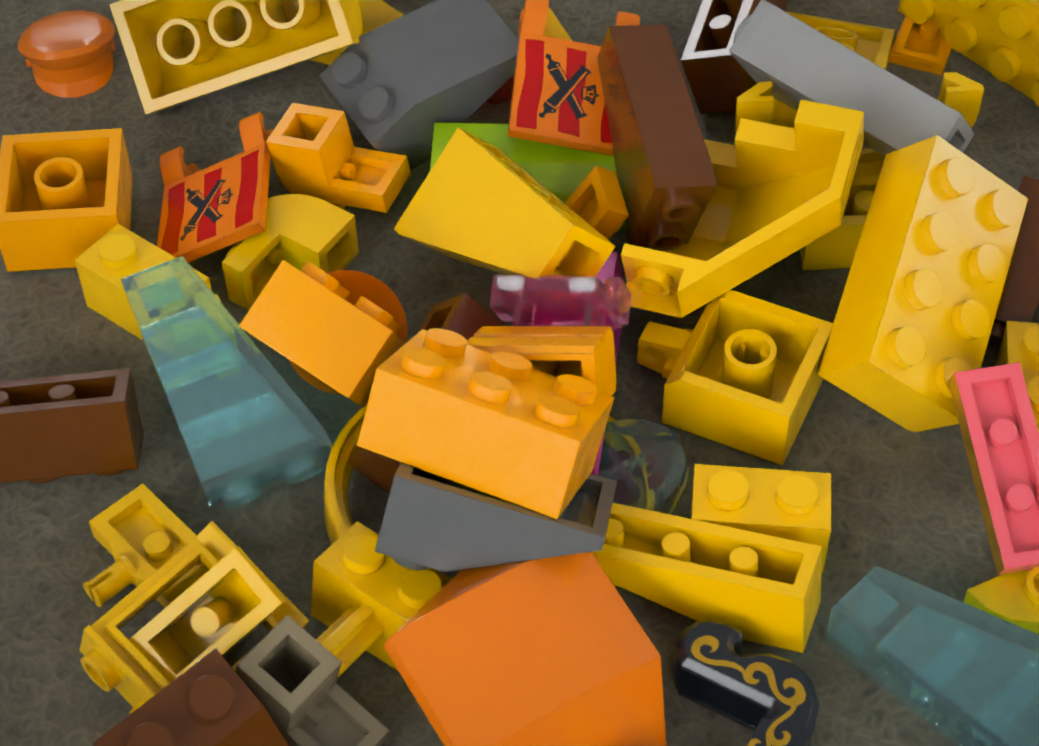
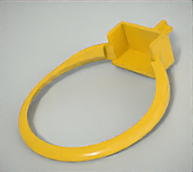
M367 404L347 422L331 449L324 480V520L331 546L313 562L311 616L329 627L316 640L342 662L338 677L365 651L397 670L383 645L388 638L451 580V578L438 570L431 568L426 570L409 569L396 563L391 556L374 552L379 534L358 521L355 524L352 521L348 506V486L353 467L346 462L358 442ZM609 415L603 443L615 458L622 454H627L631 457V468L626 474L627 482L638 488L642 495L641 502L635 507L656 511V492L650 493L649 481L653 478L652 475L650 477L647 475L645 458L628 432ZM638 464L644 475L645 480L643 481L633 479V471Z

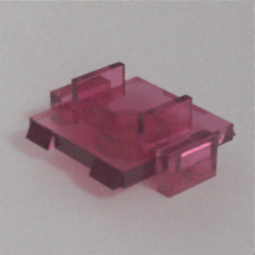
M493 275L490 307L502 321L513 322L512 326H612V328H623V324L628 325L631 292L621 277H608L602 283L600 279L595 277L548 275L540 278H525L523 275Z

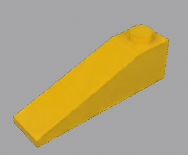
M612 503L602 550L591 552L612 584L696 621L716 620L737 627L744 635L743 640L804 653L821 602L822 546Z

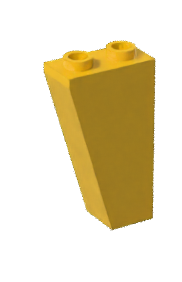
M459 127L394 227V230L399 235L442 255L581 300L616 247L503 151Z

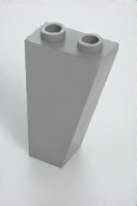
M761 0L754 12L746 16L737 27L734 35V44L729 52L756 83L772 81V96L774 95V98L798 110L800 100L802 99L863 111V145L883 156L936 135L963 153L975 135L963 115L765 0Z

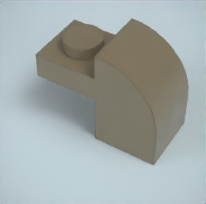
M288 615L236 665V673L265 707L289 746H381L387 740L390 730L336 684L342 662Z

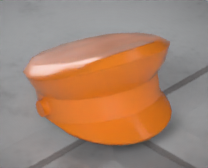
M84 10L63 11L45 16L33 22L21 34L18 41V50L25 58L27 67H31L36 84L46 93L66 98L81 97L102 88L112 76L114 70L113 52L116 51L115 42L113 41L115 27L109 18L96 12Z

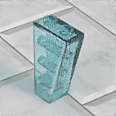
M183 256L120 279L127 301L209 506L223 502L225 508H235L261 496V487L284 478H286L288 484L299 483L318 475L324 470L323 463L328 461L332 449L327 431L245 331L239 327L236 320Z
M875 566L831 608L825 643L956 746H1039L1038 634L880 566Z

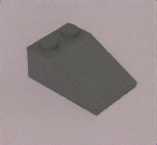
M436 0L361 35L359 43L349 46L319 77L375 149L406 155L410 170H413L432 152L434 122L463 123L514 75L519 37L487 0Z
M401 462L393 479L374 552L391 556L396 563L409 569L426 570L431 568L448 572L600 551L606 537L617 481L590 474L560 517L554 519Z

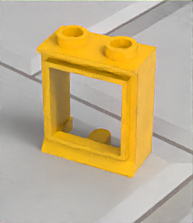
M213 521L100 619L83 630L79 650L84 655L80 659L83 669L104 691L109 692L115 688L133 707L129 714L170 683L123 635L120 629L195 565L199 567L204 563L211 569L237 547ZM261 571L285 600L262 624L270 632L288 615L305 630L309 620ZM244 655L237 663H235V664L232 666V668L234 669L235 672H236V665H237L246 655Z

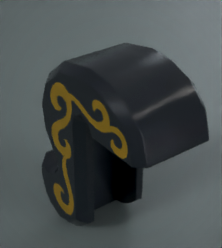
M698 621L681 632L676 644L677 660L674 669V681L678 695L753 730L754 733L746 746H811L820 705L812 679L793 661L774 654L741 655L744 635L737 627L722 621Z

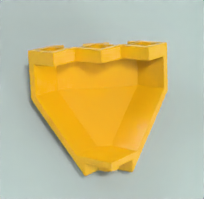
M801 99L794 121L795 129L741 118L735 137V145L704 139L715 172L717 187L688 244H682L675 249L666 251L624 243L621 258L627 283L620 304L683 318L841 226L864 142V112Z

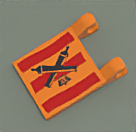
M525 0L524 8L519 17V39L507 136L613 156V145L597 59L601 46L544 36L549 0ZM619 11L614 26L640 25L639 15Z
M261 112L248 116L239 122V131L245 152L202 170H199L195 163L186 166L183 158L185 151L181 146L160 155L159 164L164 182V193L157 247L182 262L189 263L265 231L271 161L266 140L274 129L266 131L263 123L264 116Z

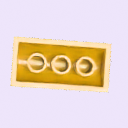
M121 0L110 4L145 114H152L359 43V37L362 35V18L358 0Z

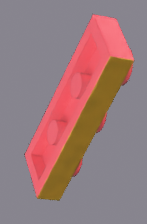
M1020 362L956 372L948 382L997 575L1039 567V433Z

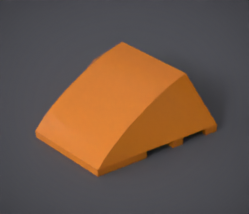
M591 552L462 569L388 638L383 645L444 746H667L661 655Z

